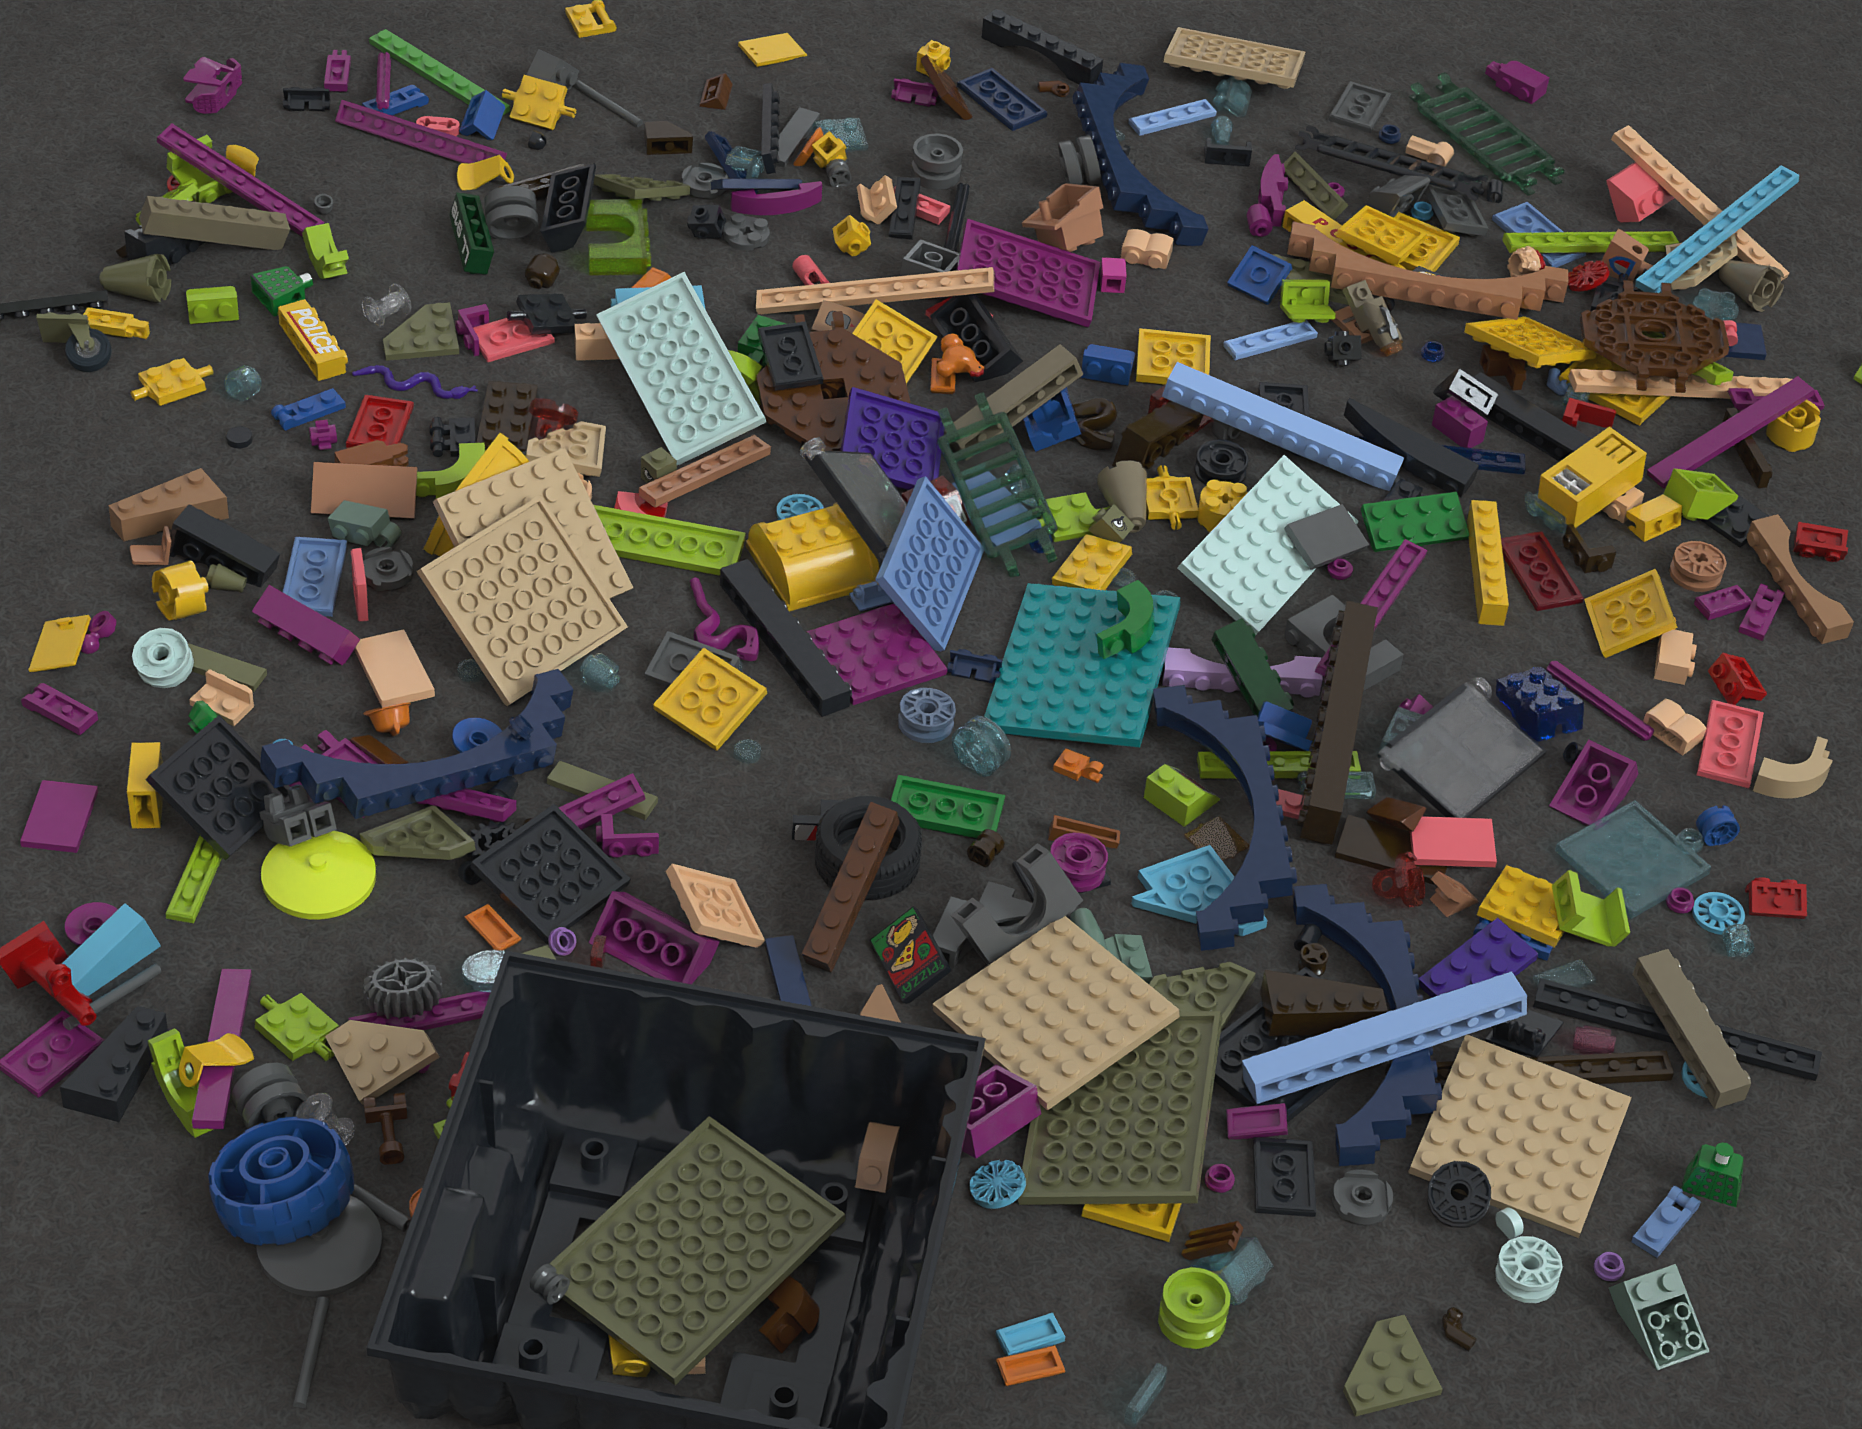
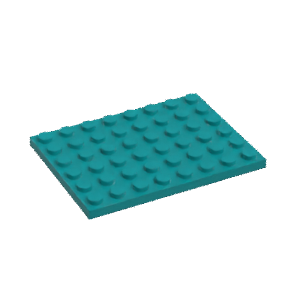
M1028 583L1002 661V668L999 670L1001 673L999 678L996 679L983 718L982 730L1002 734L1140 747L1153 704V689H1156L1179 612L1180 597L1151 595L1153 598L1155 626L1150 640L1133 654L1124 649L1103 659L1098 654L1097 634L1126 618L1118 610L1117 591Z

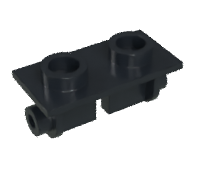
M299 87L283 88V108L288 109V111H304L305 104H309V111H325V109H330L329 89L321 87L313 89Z

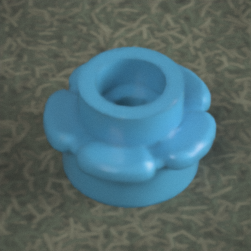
M1417 202L1411 209L1412 217L1417 220L1427 221L1433 216L1432 206L1427 202Z

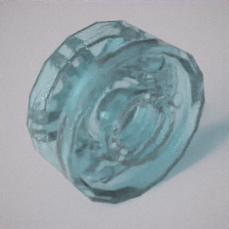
M971 717L964 726L959 727L952 735L953 750L959 761L980 776L992 775L1011 756L1010 743L1004 731L987 717Z

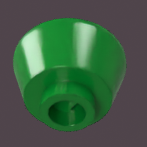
M203 700L196 701L188 715L191 721L187 724L196 733H199L218 715Z

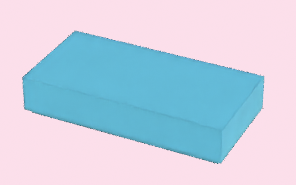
M1053 1313L996 1330L995 1334L1006 1356L1045 1348L1065 1341V1335Z

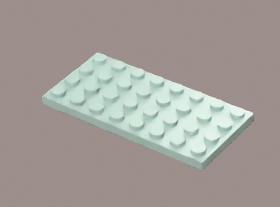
M685 272L596 314L668 451L677 460V465L683 464L766 423L761 409Z
M1283 455L1186 557L1177 569L1233 619L1237 621L1243 618L1246 625L1249 624L1253 628L1256 636L1315 570H1310L1284 528L1289 523L1340 504ZM1350 514L1355 524H1357L1359 521Z

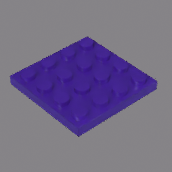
M852 387L849 392L841 451L871 453L894 486L913 491L917 480L926 476L937 489L946 414ZM840 467L842 471L849 473L845 467ZM855 467L861 477L872 479L865 468Z

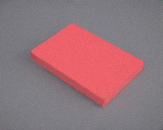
M505 318L473 327L479 338V351L487 362L555 343V338L552 334H531L528 326L521 320L508 321Z
M1421 817L1414 832L1410 831L1413 865L1496 867L1497 859L1492 819Z

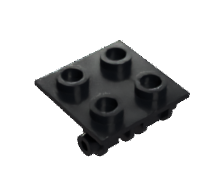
M1527 1009V1015L1491 1026L1493 1030L1485 1038V1041L1538 1058L1562 1027L1564 1021Z

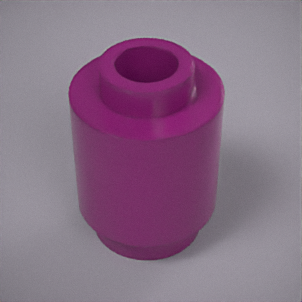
M1262 204L1252 205L1246 214L1250 233L1253 236H1267L1272 231L1269 211Z

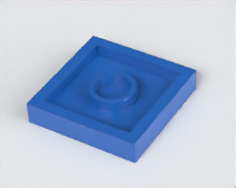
M1251 245L1227 284L1268 305L1281 287L1282 279H1286L1291 272L1292 265Z

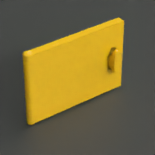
M788 33L738 42V46L757 67L807 56Z
M83 615L46 621L28 669L29 672L75 666L91 617Z

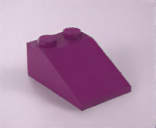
M1588 739L1549 807L1598 831L1625 798L1638 776L1637 763Z

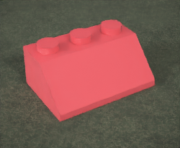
M1636 162L1606 180L1619 222H1640L1674 199L1668 191Z

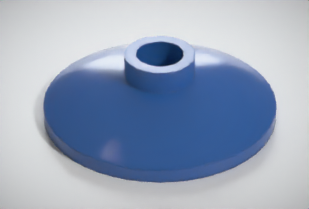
M467 718L460 721L454 727L452 741L455 748L462 753L489 741L501 733L502 730L489 720Z

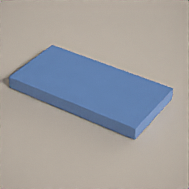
M1528 202L1492 216V220L1507 233L1563 232ZM1586 252L1541 253L1546 266L1559 267L1586 256Z
M983 465L942 490V494L946 499L954 495L958 496L966 519L1000 554L1042 529L1041 523Z
M295 537L283 593L323 616L332 617L347 549V540Z

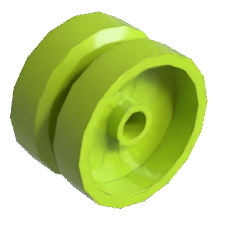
M1194 1267L1178 1270L1169 1276L1163 1287L1158 1315V1323L1162 1333L1171 1342L1184 1348L1199 1349L1209 1347L1218 1341L1225 1330L1226 1317L1230 1306V1292L1226 1283L1217 1274L1206 1269Z

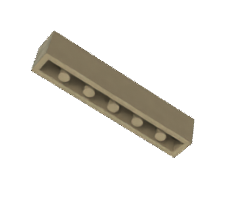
M147 196L139 216L143 234L271 250L282 249L290 231L286 214L164 197Z
M1059 344L945 428L944 433L949 444L966 461L1081 377L1083 372L1077 358Z
M1669 949L1639 957L1633 976L1713 1108L1717 1109L1745 1100L1751 1086L1750 1076L1741 1068L1734 1050L1725 1042L1720 1027L1714 1024L1709 1016L1707 1006L1700 1001L1695 993L1692 982L1687 980L1683 974L1679 961L1672 956Z

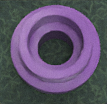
M556 928L549 935V947L554 954L566 956L575 948L576 936L567 928Z
M1605 1252L1596 1258L1594 1271L1601 1279L1617 1281L1624 1274L1623 1260L1618 1254Z

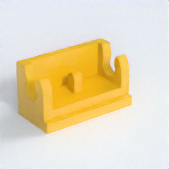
M1664 494L1626 511V517L1636 525V528L1632 525L1627 528L1643 542L1648 541L1681 525L1682 505Z

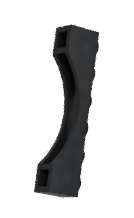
M994 9L983 18L982 39L999 47L1017 45L1033 49L1055 63L1068 80L1077 84H1080V82L1094 84L1099 74L1102 73L1104 59L1027 24L1021 19H1017L998 9Z

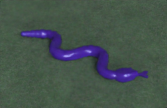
M382 365L368 366L352 372L353 376L381 373L388 388L395 391H405L413 388L420 382H429L434 394L445 399H460L469 391H478L475 389L476 386L471 388L459 386L450 391H444L438 377L429 372L414 374L402 382L395 381L390 369Z

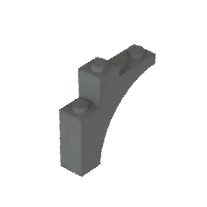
M988 881L979 901L986 907L997 925L1002 927L1012 926L1022 921L1033 903L1014 898L1015 889ZM951 896L933 937L950 968L954 969L958 961L973 946L951 917L967 900Z

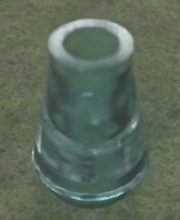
M1218 116L1211 124L1215 142L1220 145H1229L1233 123L1226 116Z

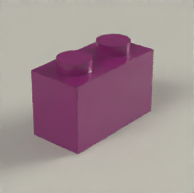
M1451 396L1436 404L1432 426L1467 451L1483 442L1488 421L1463 402Z

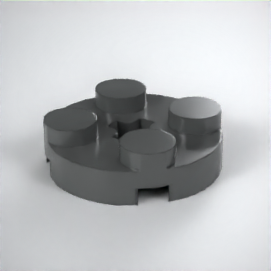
M699 163V167L692 168V165L684 169L682 172V183L690 186V195L715 199L726 190H711L712 180L728 179V176L723 173L724 169L716 164Z
M734 214L731 220L726 222L723 230V238L728 242V245L742 251H751L754 248L763 247L768 243L770 237L767 220L744 216L743 214Z
M380 547L369 551L365 555L363 564L366 584L374 590L397 589L412 580L413 561L405 551L400 550L399 553L392 551V547Z
M1363 1169L1350 1170L1345 1173L1343 1178L1335 1182L1332 1192V1203L1343 1220L1361 1225L1382 1222L1391 1210L1393 1202L1391 1186L1387 1181L1384 1184L1378 1179L1379 1175L1372 1171ZM1360 1193L1364 1194V1197L1368 1198L1369 1200L1364 1201L1358 1199L1357 1197Z

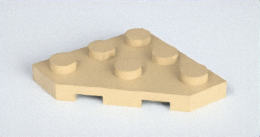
M1732 234L1671 283L1672 290H1684L1698 285L1738 254L1735 234ZM1682 243L1665 245L1666 254L1668 255Z
M581 421L575 423L572 429L564 430L561 428L547 433V438L541 440L537 438L530 439L527 444L526 458L530 462L565 448L577 473L600 477L606 426Z
M349 1020L325 1036L362 1105L364 1104L363 1097L374 1096L376 1099L440 1057L424 1030Z

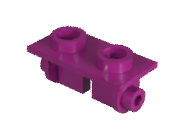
M894 78V89L892 90L891 98H894L895 101L911 103L913 96L916 97L915 104L930 107L931 105H936L938 92L935 86L928 82L919 83L909 79Z

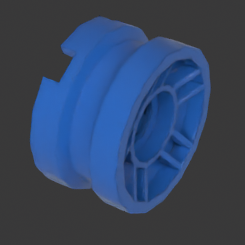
M1724 805L1722 808L1714 806L1705 810L1696 821V827L1708 846L1727 844L1740 831V825L1734 818L1732 811Z

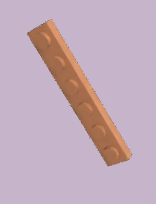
M755 435L750 436L639 487V496L656 508L770 455L771 446Z

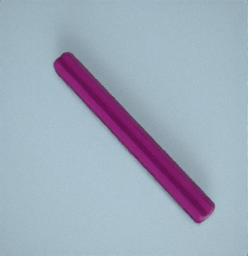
M380 52L378 55L376 102L377 108L380 110L389 107L391 59L388 52L385 54Z
M1551 661L1546 668L1548 674L1643 741L1649 740L1654 734L1652 727L1558 661Z

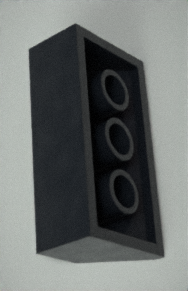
M595 163L551 174L541 226V233L551 253L573 248L586 225L596 171Z
M975 294L953 296L929 316L943 337L948 334H956L963 341L964 346L974 351L976 359L984 366L983 375H980V377L971 376L975 382L1006 375L1023 362L994 318Z

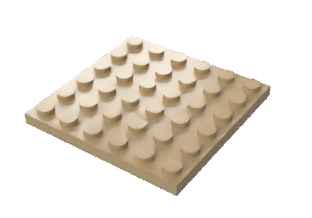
M565 448L433 501L454 547L541 494L609 599L633 589L629 577Z
M541 494L417 571L506 706L532 690L536 674L555 669L562 671L628 627Z
M1066 916L1050 923L932 1003L933 1011L958 1033L986 1038L983 1055L994 1065L997 1064L1036 1085L1039 1103L1047 1111L1180 1017L1179 1009Z
M1465 1035L1443 1087L1442 1100L1437 1102V1109L1433 1111L1410 1166L1409 1174L1430 1181L1433 1173L1442 1165L1452 1161H1467L1478 1166L1487 1175L1491 1185L1490 1205L1502 1210L1507 1207L1512 1208L1521 1217L1579 1238L1632 1097L1470 1035ZM1462 1189L1453 1190L1467 1196V1193Z

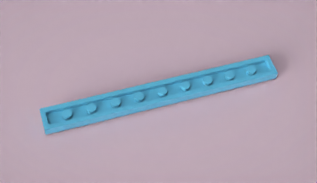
M1782 165L1638 277L1635 287L1644 292L1659 293L1661 291V283H1672L1797 184L1799 182V174Z

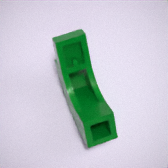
M1139 580L1117 590L1118 610L1126 618L1097 634L1098 654L1103 659L1124 649L1133 654L1141 649L1153 634L1155 626L1153 598L1149 590Z

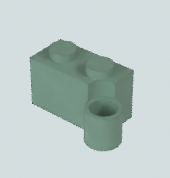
M344 500L328 517L332 536L339 540H347V542L368 546L374 541L379 547L387 540L388 544L385 547H392L401 536L400 528L390 521L387 509Z

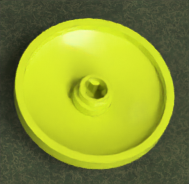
M332 831L318 837H312L310 840L290 847L278 843L267 854L263 862L261 881L266 897L279 910L303 919H328L350 912L367 899L375 885L376 867L371 852L362 842L348 834Z

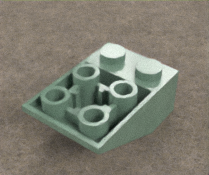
M1676 1264L1609 1287L1617 1312L1656 1370L1710 1352Z

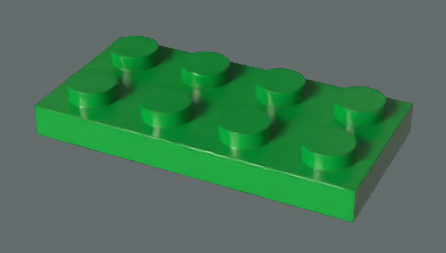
M1457 492L1363 504L1360 508L1374 552L1398 549L1404 539L1418 546L1466 540L1470 537Z
M898 775L891 801L898 803L909 811L921 828L977 838L985 829L997 832L1005 795Z

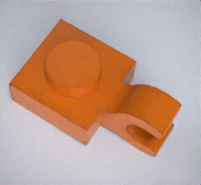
M1065 748L1055 762L1053 771L1076 781L1082 776L1098 783L1103 777L1100 771L1104 765L1098 761H1091L1089 763L1090 757Z

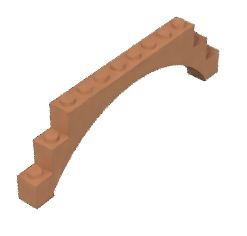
M1298 222L1292 223L1287 254L1310 258L1309 271L1332 275L1331 288L1344 289L1366 280L1372 295L1514 320L1518 319L1520 308L1541 311L1543 299L1564 302L1568 286L1567 269L1545 266L1544 269L1534 273L1497 279H1464L1429 275L1391 266L1358 254L1322 234L1315 228V225Z

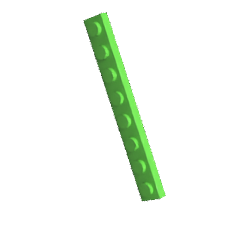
M386 29L369 38V44L384 53L388 52L390 57L468 105L472 97L485 91ZM495 97L505 105L503 115L510 112V105Z

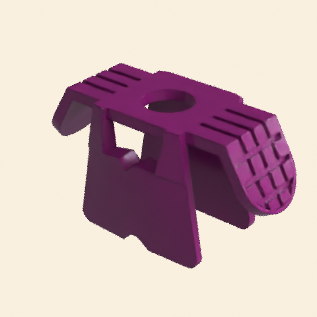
M201 57L194 64L195 68L190 69L183 77L185 82L197 83L185 98V102L192 103L194 109L199 113H217L230 102L242 84L241 64L233 58L227 59L226 65L206 57ZM221 71L227 72L228 74L222 79V81L216 79V76L219 75Z

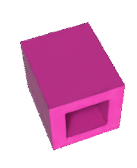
M1102 258L1100 269L1101 292L1124 293L1126 284L1125 259Z

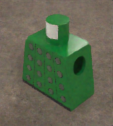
M286 266L250 275L252 293L273 317L279 315L278 307L304 300L305 289L313 286L309 273L297 276Z
M1722 1142L1717 1144L1716 1147L1707 1144L1702 1145L1686 1168L1681 1189L1687 1193L1736 1207L1742 1185L1744 1158L1734 1153L1733 1147L1728 1143Z

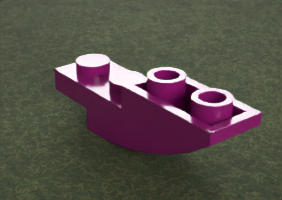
M1274 154L1267 162L1262 173L1258 195V204H1262L1268 209L1272 226H1281L1286 206L1282 205L1284 191L1288 189V178L1284 177L1285 167L1284 163L1280 162L1279 154Z

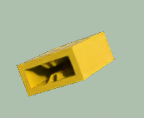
M160 742L132 743L127 797L132 828L161 827L163 797L145 780L163 763Z

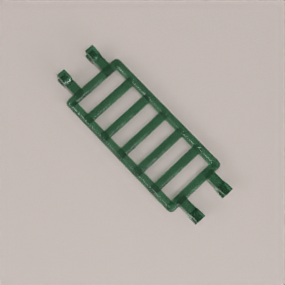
M1444 72L1438 75V79L1442 83L1436 85L1438 90L1446 94L1435 98L1430 97L1419 82L1411 84V89L1415 93L1409 95V98L1419 103L1417 106L1418 111L1502 181H1513L1527 196L1535 193L1531 186L1536 185L1538 180L1526 175L1540 170L1554 185L1562 183L1558 176L1564 174L1565 170L1560 166L1555 167L1553 165L1555 163L1554 157L1468 87H1457L1452 83L1447 73ZM1464 96L1470 100V102L1437 114L1431 110V108ZM1476 108L1484 112L1451 126L1444 121ZM1492 119L1498 123L1496 126L1467 137L1459 133ZM1505 131L1512 135V137L1480 149L1473 145V143ZM1518 143H1522L1527 147L1494 161L1487 156ZM1535 154L1542 159L1509 173L1501 168Z
M984 392L975 395V399L984 419L956 430L947 407L938 410L947 434L939 437L937 443L986 555L991 559L1001 555L1008 574L1012 578L1020 576L1011 551L1036 540H1039L1048 563L1058 560L1055 548L1049 538V535L1057 532L1058 526L1005 412L993 414ZM1000 423L1004 431L1003 433L955 453L952 452L950 443ZM1007 441L1009 442L1012 451L964 471H961L957 464L961 460ZM1017 460L1020 470L969 490L965 482L966 480ZM1025 478L1029 488L977 509L973 499ZM1034 497L1038 507L987 528L985 527L982 520L983 517ZM1040 516L1043 517L1046 526L994 547L990 537Z

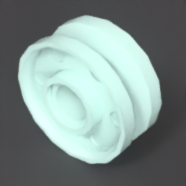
M168 628L154 629L141 636L134 645L132 653L133 663L139 676L145 683L153 687L169 688L179 685L187 679L192 672L194 664L192 651L186 639L181 633ZM167 656L166 659L159 661L160 658Z
M1520 1236L1511 1239L1501 1248L1495 1269L1496 1281L1502 1291L1515 1300L1524 1303H1539L1548 1300L1555 1293L1559 1283V1277L1563 1268L1561 1256L1545 1240L1531 1236Z

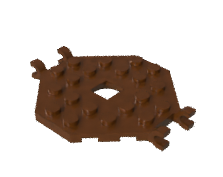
M1623 280V292L1618 294L1617 299H1608L1598 304L1595 310H1586L1581 313L1580 325L1584 347L1636 375L1637 390H1647V378L1662 376L1670 379L1675 378V392L1685 393V382L1688 381L1689 375L1728 355L1729 342L1724 321L1717 317L1712 320L1704 316L1705 311L1692 304L1685 306L1678 302L1679 297L1671 293L1670 283H1661V293L1634 292L1633 281ZM1642 331L1664 332L1665 338H1650L1643 335Z
M842 311L832 313V330L809 333L824 378L823 383L839 382L843 384L847 397L823 399L821 384L775 391L767 365L756 375L761 409L766 422L770 425L776 424L785 430V434L801 443L803 441L812 446L813 451L818 454H822L823 451H841L849 392L852 387L910 403L902 364L844 329ZM804 314L794 315L795 323L805 322Z

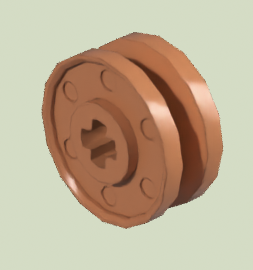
M1688 541L1676 547L1669 572L1675 583L1684 589L1694 592H1707L1714 590L1720 585L1727 562L1722 552L1711 544L1701 541Z

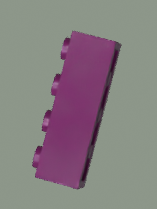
M268 585L252 610L259 617L258 623L269 630H272L273 627L280 629L278 634L290 642L293 638L299 640L298 646L309 653H312L313 650L320 653L318 657L330 665L334 661L340 665L346 663L360 641L351 631L271 585Z

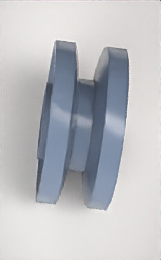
M918 688L909 691L903 696L899 707L898 725L905 736L921 743H934L945 739L951 734L954 727L956 709L955 703L949 695L933 688Z

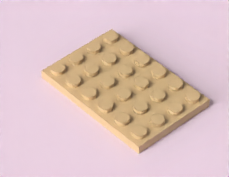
M1178 27L1165 53L1164 63H1169L1170 66L1176 68L1182 66L1190 67L1191 70L1196 72H1202L1203 70L1211 71L1212 74L1217 76L1231 75L1238 80L1252 79L1258 84H1277L1280 88L1288 89L1290 87L1294 88L1304 61L1305 52Z

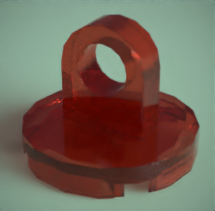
M544 398L532 400L529 406V412L539 418L535 436L539 440L545 438V433L549 428H552L553 432L563 428L564 425H574L577 423L579 412L568 404L564 403L560 407L555 404L556 401Z
M1411 852L1398 854L1395 860V868L1379 871L1372 880L1374 892L1383 898L1401 897L1408 908L1421 906L1423 902L1420 899H1424L1425 881L1420 866H1415L1414 861H1417V857ZM1387 877H1391L1393 881L1391 889L1383 891L1381 887L1382 881Z

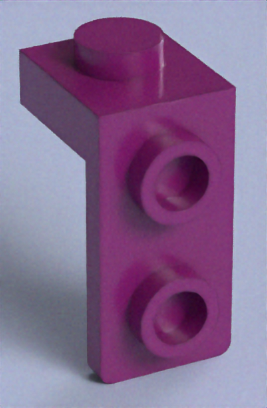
M486 304L458 310V320L455 321L458 335L463 334L464 345L467 350L471 349L474 356H479V338L473 327L489 323V309Z
M601 814V825L596 826V842H602V851L607 856L617 858L623 855L638 854L640 856H649L651 854H659L658 833L614 834L612 814Z

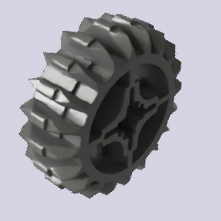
M405 957L404 960H397L395 958L392 962L384 961L382 966L376 965L374 966V971L367 972V977L364 979L363 984L364 1000H366V1005L369 1006L370 1011L376 1012L377 1016L386 1015L387 1019L392 1017H398L399 1020L402 1017H409L411 1019L412 1015L416 1014L422 1016L423 1011H431L432 1006L439 1004V999L442 998L443 992L442 977L440 972L436 970V966L429 965V962L425 960L420 962L418 958L408 960Z

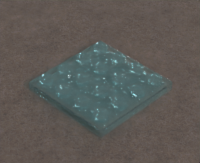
M1636 800L1558 842L1555 849L1560 856L1606 897L1617 887L1621 888L1626 913L1630 919L1664 901L1673 889L1686 888L1709 875L1711 866Z

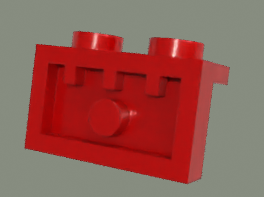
M1722 653L1708 669L1709 674L1728 704L1736 705L1742 697L1762 701L1767 695V692L1745 658Z
M1755 878L1745 887V892H1749V915L1805 919L1807 917L1806 884H1797L1796 880L1791 879L1782 880L1781 882H1770L1769 878Z

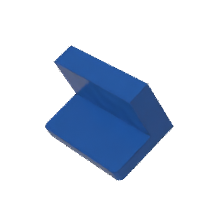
M487 90L471 98L459 132L462 135L468 136L478 131L487 140H493L503 116L505 105Z
M1264 702L1258 715L1259 726L1264 725L1265 735L1299 750L1309 751L1312 741L1306 739L1312 720L1272 703Z

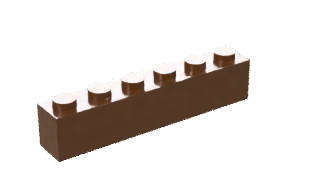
M870 802L804 947L802 956L805 963L828 972H832L899 825L897 811Z

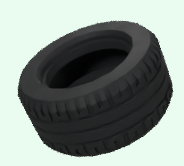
M876 796L848 798L826 811L818 823L815 840V865L818 874L832 888L848 853L841 845L848 840L854 839L870 802L897 811L899 825L890 842L895 851L888 856H884L865 900H879L900 893L913 882L918 874L922 848V833L918 822L904 807L886 798Z

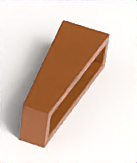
M1054 815L1049 827L1048 840L1055 841L1064 834L1075 832L1095 837L1108 848L1117 849L1120 841L1119 830Z

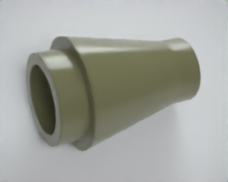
M212 564L206 581L211 586V589L243 592L247 577L241 576L221 564Z

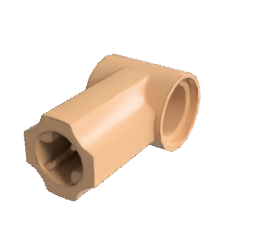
M1412 135L1406 146L1405 153L1445 167L1453 157L1454 150L1447 142L1435 144Z

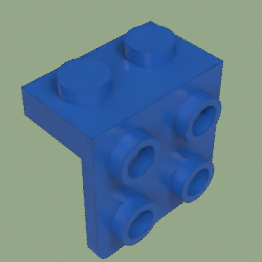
M1090 344L1084 350L1082 362L1083 375L1081 378L1128 386L1135 353L1129 350Z

